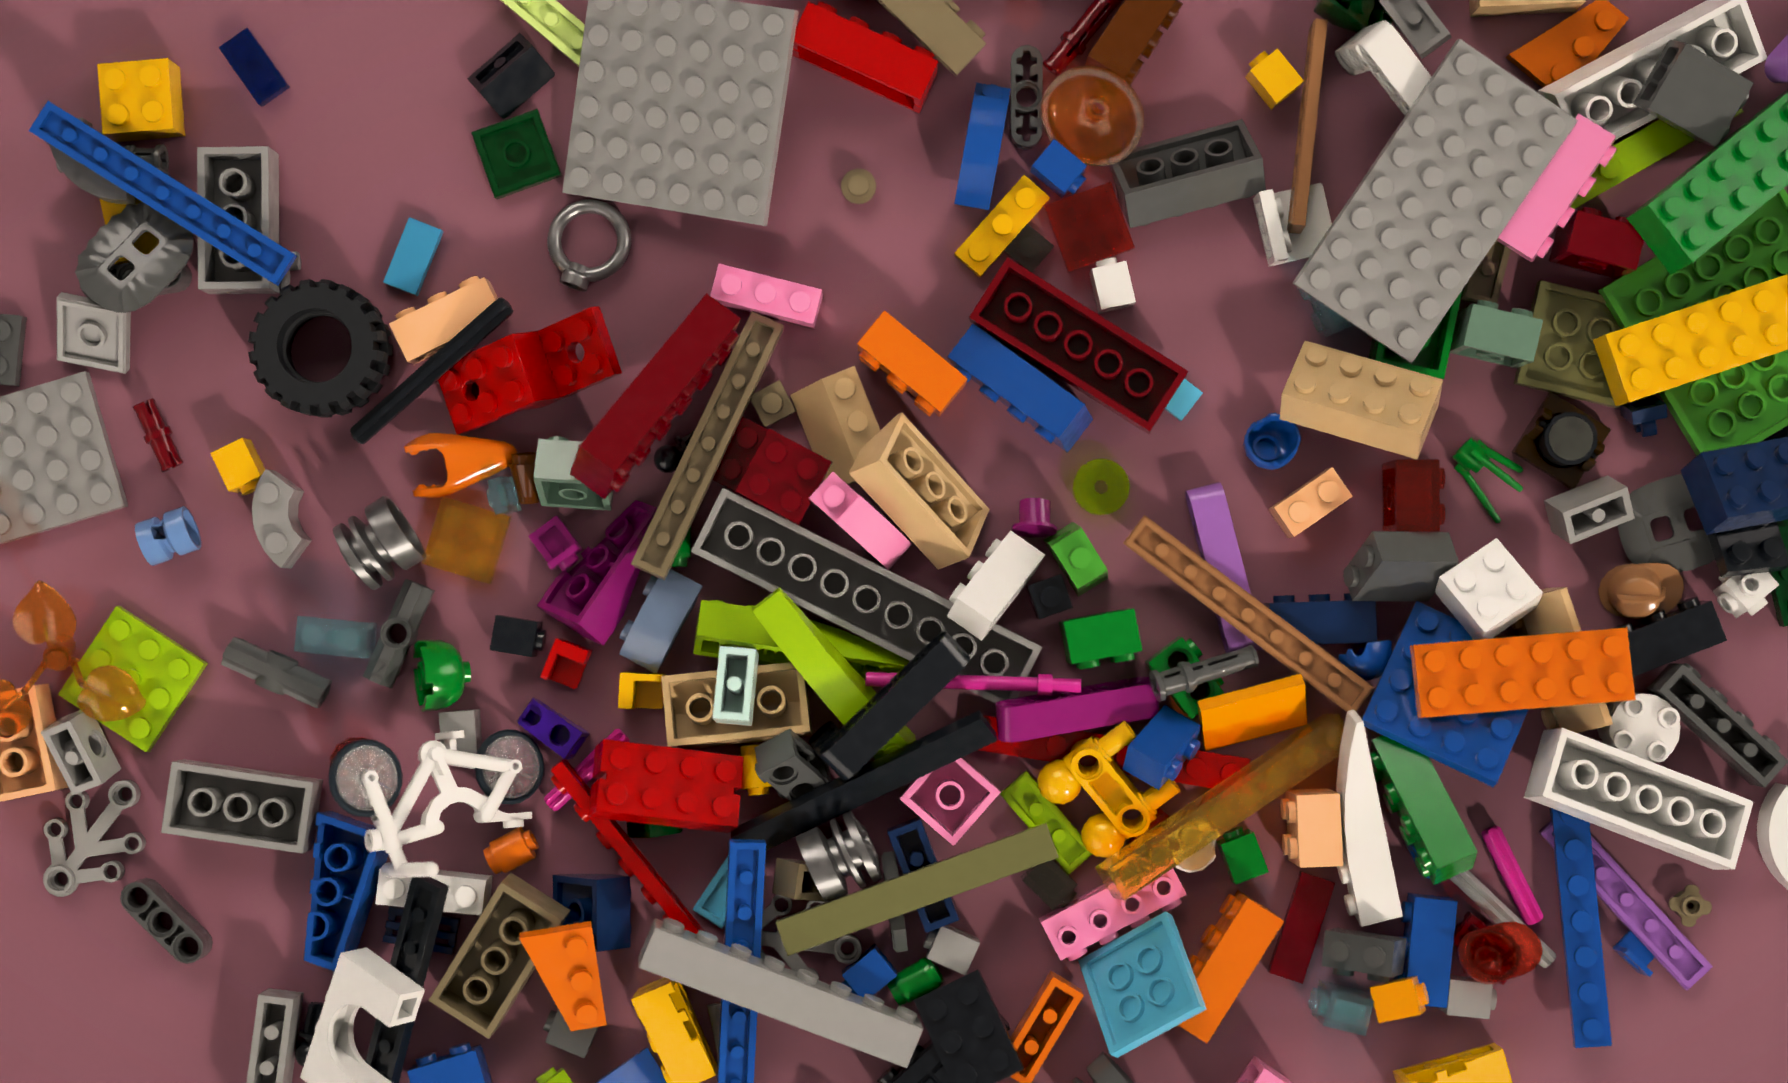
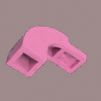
M834 472L809 497L813 503L887 570H890L912 545L901 532Z

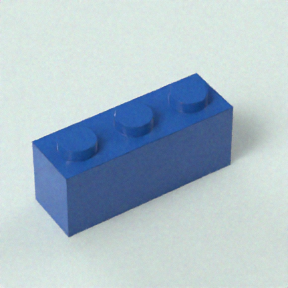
M1408 893L1407 901H1403L1401 904L1403 916L1400 917L1401 922L1405 923L1403 937L1399 936L1406 938L1403 974L1394 976V980L1417 975L1419 983H1424L1427 988L1429 1004L1425 1006L1447 1008L1458 901L1444 896Z

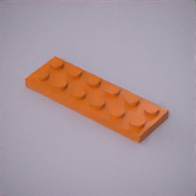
M1627 628L1410 646L1418 718L1636 700Z

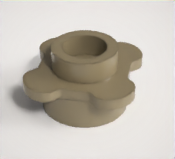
M1692 884L1685 886L1683 891L1671 897L1668 903L1669 908L1681 917V923L1686 927H1693L1699 917L1708 915L1712 910L1711 903L1704 900L1699 894V888ZM1691 902L1693 907L1688 909L1687 904Z

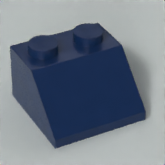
M615 874L553 875V899L571 910L562 926L591 921L596 952L631 947V887L629 876Z

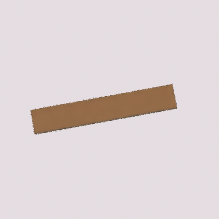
M1315 18L1308 32L1287 224L1288 233L1301 234L1306 226L1327 19Z

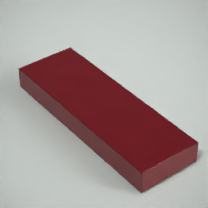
M1303 871L1299 872L1284 923L1282 924L1267 970L1269 973L1303 984L1335 882Z

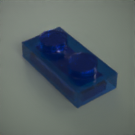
M245 28L218 47L261 107L290 88L287 81L248 28Z

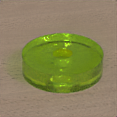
M1094 459L1085 463L1075 474L1072 484L1073 495L1077 504L1086 512L1094 515H1107L1118 510L1127 500L1130 489L1129 479L1124 469L1116 462L1108 459ZM1099 480L1107 484V491L1103 494L1096 492L1094 488L1095 483Z

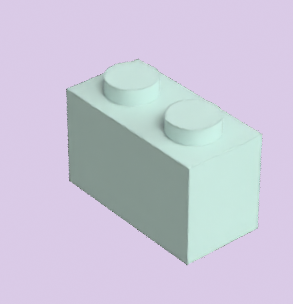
M720 646L712 717L716 723L752 726L759 654L756 649Z

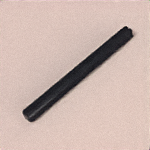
M500 297L351 427L350 432L353 439L360 444H365L509 318L513 314V309L509 302Z

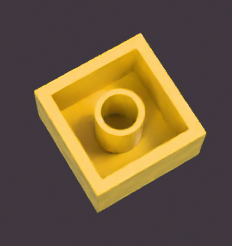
M169 58L97 64L103 135L115 142L185 136L181 74L178 65Z

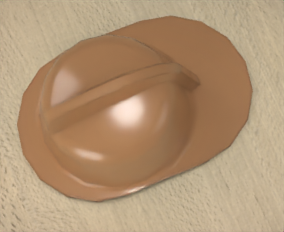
M1624 564L1614 567L1605 574L1600 582L1598 591L1600 601L1607 611L1616 616L1640 619L1648 617L1655 611L1664 609L1667 613L1675 608L1682 598L1684 583L1678 570L1669 564Z

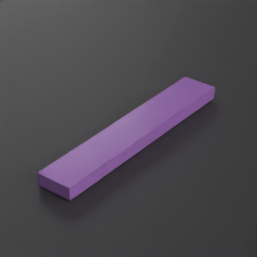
M1550 821L1539 833L1554 849L1553 825ZM1591 836L1597 896L1652 953L1655 959L1685 990H1689L1713 966Z

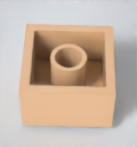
M1328 788L1285 790L1286 798L1280 800L1282 820H1287V834H1282L1283 855H1288V860L1300 868L1343 866L1340 793Z

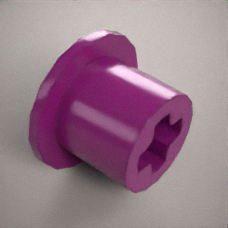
M1025 498L1020 500L1019 523L1012 525V532L1024 537H1048L1057 533V526L1050 523L1051 502L1043 498Z

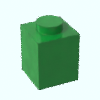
M1242 826L1232 828L1222 833L1223 839L1216 841L1229 877L1235 885L1269 872L1255 834L1250 829L1243 830Z

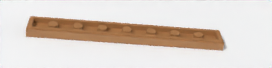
M1144 515L1123 542L1124 545L1294 673L1302 674L1306 682L1346 712L1353 709L1357 711L1374 689L1372 685Z

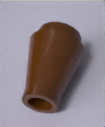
M537 452L511 454L512 463L508 464L517 492L518 504L539 503L533 479Z

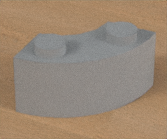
M265 469L257 483L253 496L252 519L254 530L263 550L280 568L291 569L312 541L302 530L298 519L299 502L304 491L277 471Z

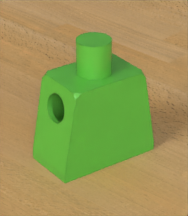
M1071 522L1058 530L1055 535L1043 540L1078 597L1108 579V570L1083 529L1075 522Z

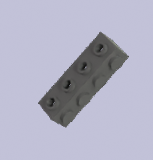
M1669 663L1646 689L1652 695H1657L1669 702L1678 711L1680 720L1750 785L1766 787L1788 763V760L1779 752L1780 747L1769 737L1761 736L1752 728L1754 723L1747 716L1739 711L1735 712L1726 704L1728 700L1722 693L1713 687L1709 688L1700 680L1702 677L1700 673L1687 663Z

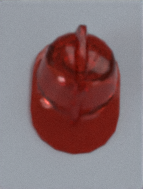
M1512 921L1498 923L1465 934L1459 942L1458 956L1463 966L1464 974H1468L1475 981L1482 984H1496L1525 975L1534 970L1541 961L1543 950L1540 939L1532 929L1524 924Z

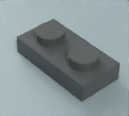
M0 314V385L20 387L27 317Z

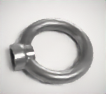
M587 199L569 204L555 216L548 231L547 246L553 263L562 272L559 282L572 289L586 292L589 282L608 278L622 267L631 248V232L626 219L616 208L603 201ZM588 213L605 217L611 222L617 234V246L612 257L604 264L593 268L571 262L565 256L561 245V237L566 225L575 217Z

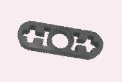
M1023 45L1013 52L1010 62V138L1016 147L1027 150L1034 148L1042 136L1043 59L1037 48L1031 45ZM1024 54H1028L1031 61H1036V64L1030 67L1029 79L1037 78V83L1031 80L1016 82V78L1023 79V65L1017 64V61H1021ZM1023 88L1033 90L1036 94V102L1029 107L1021 106L1016 99V94L1019 90ZM1015 112L1023 115L1037 113V118L1033 116L1029 118L1030 130L1036 131V134L1030 136L1029 141H1023V136L1016 133V130L1022 129L1023 116L1016 117Z

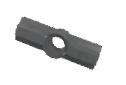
M405 579L388 620L381 626L380 638L363 677L379 685L393 688L409 649L417 640L418 629L434 595V590ZM399 623L407 631L405 640L400 644L395 642L391 635L393 627Z
M233 637L222 656L221 665L256 680L255 684L266 690L280 695L287 694L300 702L311 705V707H321L329 694L332 680L299 666V662L277 651L264 650L242 638Z

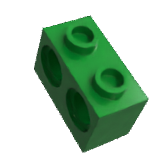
M1178 636L1146 660L1145 663L1151 671L1157 670L1161 672L1170 669L1168 658L1175 651L1181 652L1185 656L1186 662L1190 664L1200 662L1198 658L1203 654L1191 638L1185 641L1183 637ZM1222 678L1205 682L1207 692L1201 699L1195 700L1191 697L1190 693L1185 691L1171 694L1170 696L1184 715L1189 719H1193L1199 714L1197 701L1225 694L1220 688L1224 684Z

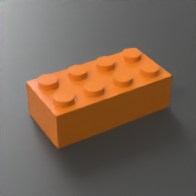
M1237 890L1234 896L1229 894L1225 898L1219 909L1222 915L1215 926L1210 924L1204 931L1200 939L1203 945L1197 955L1191 954L1188 957L1207 1009L1180 1023L1178 1026L1205 1043H1208L1284 923V920L1274 912Z

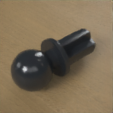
M694 431L683 438L675 437L676 446L664 445L656 450L654 464L658 470L664 473H672L676 470Z
M311 1002L308 1005L304 1029L299 1030V1036L305 1038V1040L297 1046L295 1058L302 1067L304 1066L315 1033V1026L324 1005L322 1002Z

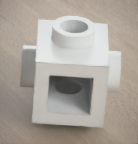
M1769 572L1728 577L1719 576L1718 579L1722 584L1712 592L1717 596V601L1722 609L1738 618L1745 612L1752 616L1769 602L1764 597L1778 587L1779 583Z

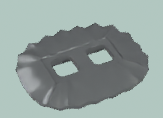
M140 202L137 205H127L120 214L112 216L108 224L99 227L96 236L88 241L86 249L78 255V266L75 274L79 280L80 288L94 302L106 310L117 313L137 311L151 303L185 268L193 252L194 241L192 233L144 202ZM145 232H150L159 240V244L149 254H143L134 247L135 241ZM119 258H126L134 265V270L124 280H118L109 272L110 267Z
M1682 474L1664 477L1648 483L1629 494L1635 519L1618 525V530L1626 555L1633 564L1665 563L1671 565L1680 573L1694 570L1715 560L1708 535H1706L1704 528L1690 531L1687 527L1684 511L1695 506ZM1666 516L1669 519L1673 535L1669 539L1656 541L1650 522L1655 518Z

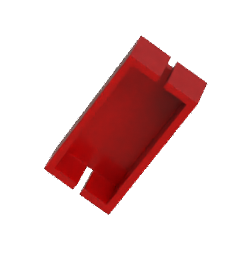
M808 1L796 26L793 56L920 114L937 78L938 61L933 59L935 55L920 46H915L913 50L902 45V39L890 32L883 31L882 35L869 29L870 25L857 17L851 16L849 20L837 15V9L829 4L819 1L815 5Z
M603 739L595 746L592 778L598 780L591 785L588 817L729 833L738 827L741 795H735L734 793L741 789L744 756ZM606 773V778H601Z

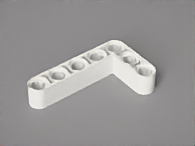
M1385 20L1361 29L1335 50L1337 60L1351 75L1355 76L1371 71L1404 116L1432 77L1397 30Z

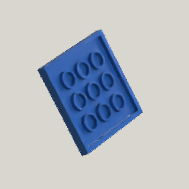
M1416 601L1362 717L1364 727L1494 788L1529 709L1418 718L1410 646L1474 639L1457 619Z

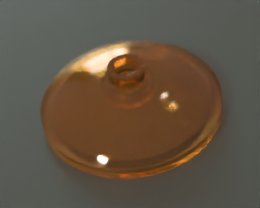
M1078 66L1062 72L1048 86L1041 103V120L1050 141L1057 140L1084 164L1089 166H1107L1125 159L1136 148L1143 134L1145 123L1144 111L1138 95L1122 77L1101 67ZM1095 103L1101 104L1104 109L1097 108Z

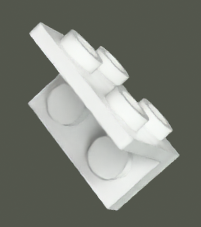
M1321 183L1310 185L1306 226L1301 234L1288 233L1287 231L1291 189L1274 193L1273 189L1258 192L1253 198L1268 267L1309 258L1332 225L1324 188Z

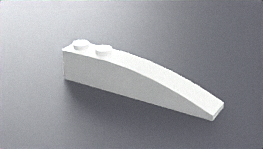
M1353 709L1347 711L1338 761L1336 792L1340 793L1343 866H1337L1342 884L1347 883L1349 894L1344 895V903L1348 915H1354L1361 927L1402 917L1403 914L1364 723Z

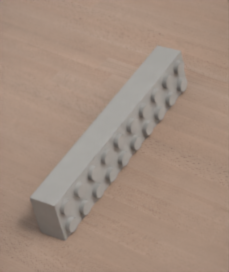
M722 488L691 552L771 592L780 587L795 604L909 661L934 637L943 631H947L971 657L968 664L957 675L1028 677L1042 649V646L997 624L992 627L981 641L947 617L953 605L951 601ZM969 690L995 704L1001 700L1017 698L1020 691Z

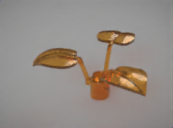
M41 580L34 584L28 594L17 605L13 614V627L16 633L28 643H47L43 653V660L19 692L16 691L11 682L0 679V736L17 734L28 726L32 717V707L22 697L29 692L46 668L61 671L69 666L72 667L77 684L84 688L78 696L77 704L83 713L93 719L117 721L139 712L145 706L146 699L140 693L134 679L121 668L109 665L101 666L89 673L87 682L83 679L78 666L79 660L73 657L76 650V643L72 638L77 626L75 614L67 601L55 589Z

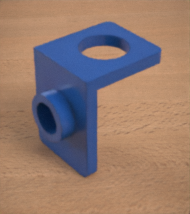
M1629 930L1612 949L1638 973L1650 977L1653 972L1647 965L1655 957Z

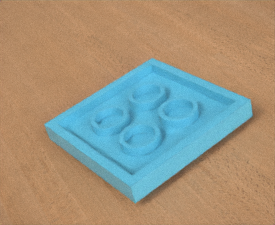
M1166 911L1078 960L1110 1055L1116 1058L1207 1009L1174 918Z

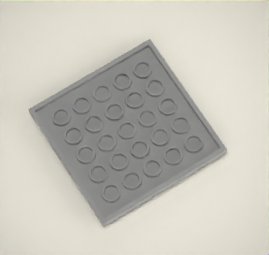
M588 0L562 193L767 226L799 11L731 0Z

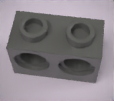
M791 729L755 747L757 760L755 771L762 782H768L773 786L782 799L787 798L791 801L832 781L829 766L818 756L813 748Z

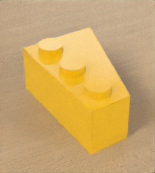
M663 977L638 988L631 1001L647 1031V1038L653 1052L658 1053L663 1063L661 1071L666 1083H700L716 1076L717 1063L683 984Z
M1496 1043L1393 1070L1396 1083H1512L1503 1048Z

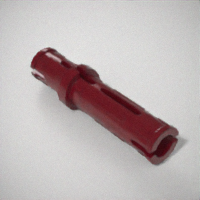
M1094 0L1069 32L1065 31L1061 35L1060 39L1062 41L1047 60L1043 62L1044 67L1056 77H1061L1078 54L1082 55L1085 52L1086 43L1121 0Z

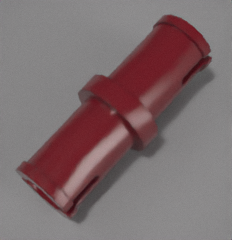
M148 399L146 403L143 401L133 406V410L136 412L146 434L143 438L146 444H151L162 472L183 464L184 462L180 458L170 436L173 432L170 426L166 427L155 404V399Z

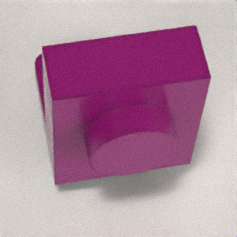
M558 515L528 536L548 562L547 565L550 570H556L560 567L562 571H565L580 560L577 554L583 548Z

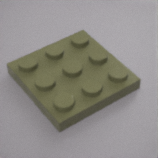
M1542 280L1538 281L1531 311L1534 313L1533 318L1543 320L1534 362L1517 368L1514 384L1549 393L1553 392L1554 394L1607 407L1619 408L1620 405L1615 406L1593 342V339L1620 330L1606 305L1605 299L1601 294Z

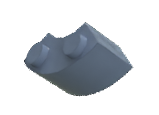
M672 569L669 570L665 580L652 575L642 593L647 598L635 621L628 620L619 636L624 641L619 654L657 674L695 606L703 586Z

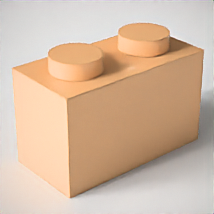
M1331 467L1316 475L1268 510L1287 538L1297 536L1353 496L1334 468Z

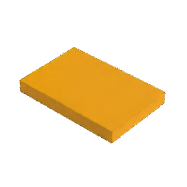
M1302 674L1197 701L1201 737L1205 751L1307 725L1306 691Z

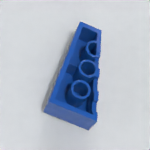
M974 323L947 356L954 365V368L968 378L967 383L971 379L981 386L979 391L994 403L997 400L1001 401L1008 407L1006 411L1021 423L1027 421L1036 428L1034 430L1036 434L1050 444L1054 442L1067 453L1093 421L1083 402Z
M333 811L316 813L318 830L317 842L314 843L313 848L315 865L314 876L310 882L309 894H312L311 911L307 917L304 961L335 971L340 953L358 948L377 891L379 868L386 863L389 854L385 850L367 851L364 840L367 830L376 829L375 826Z

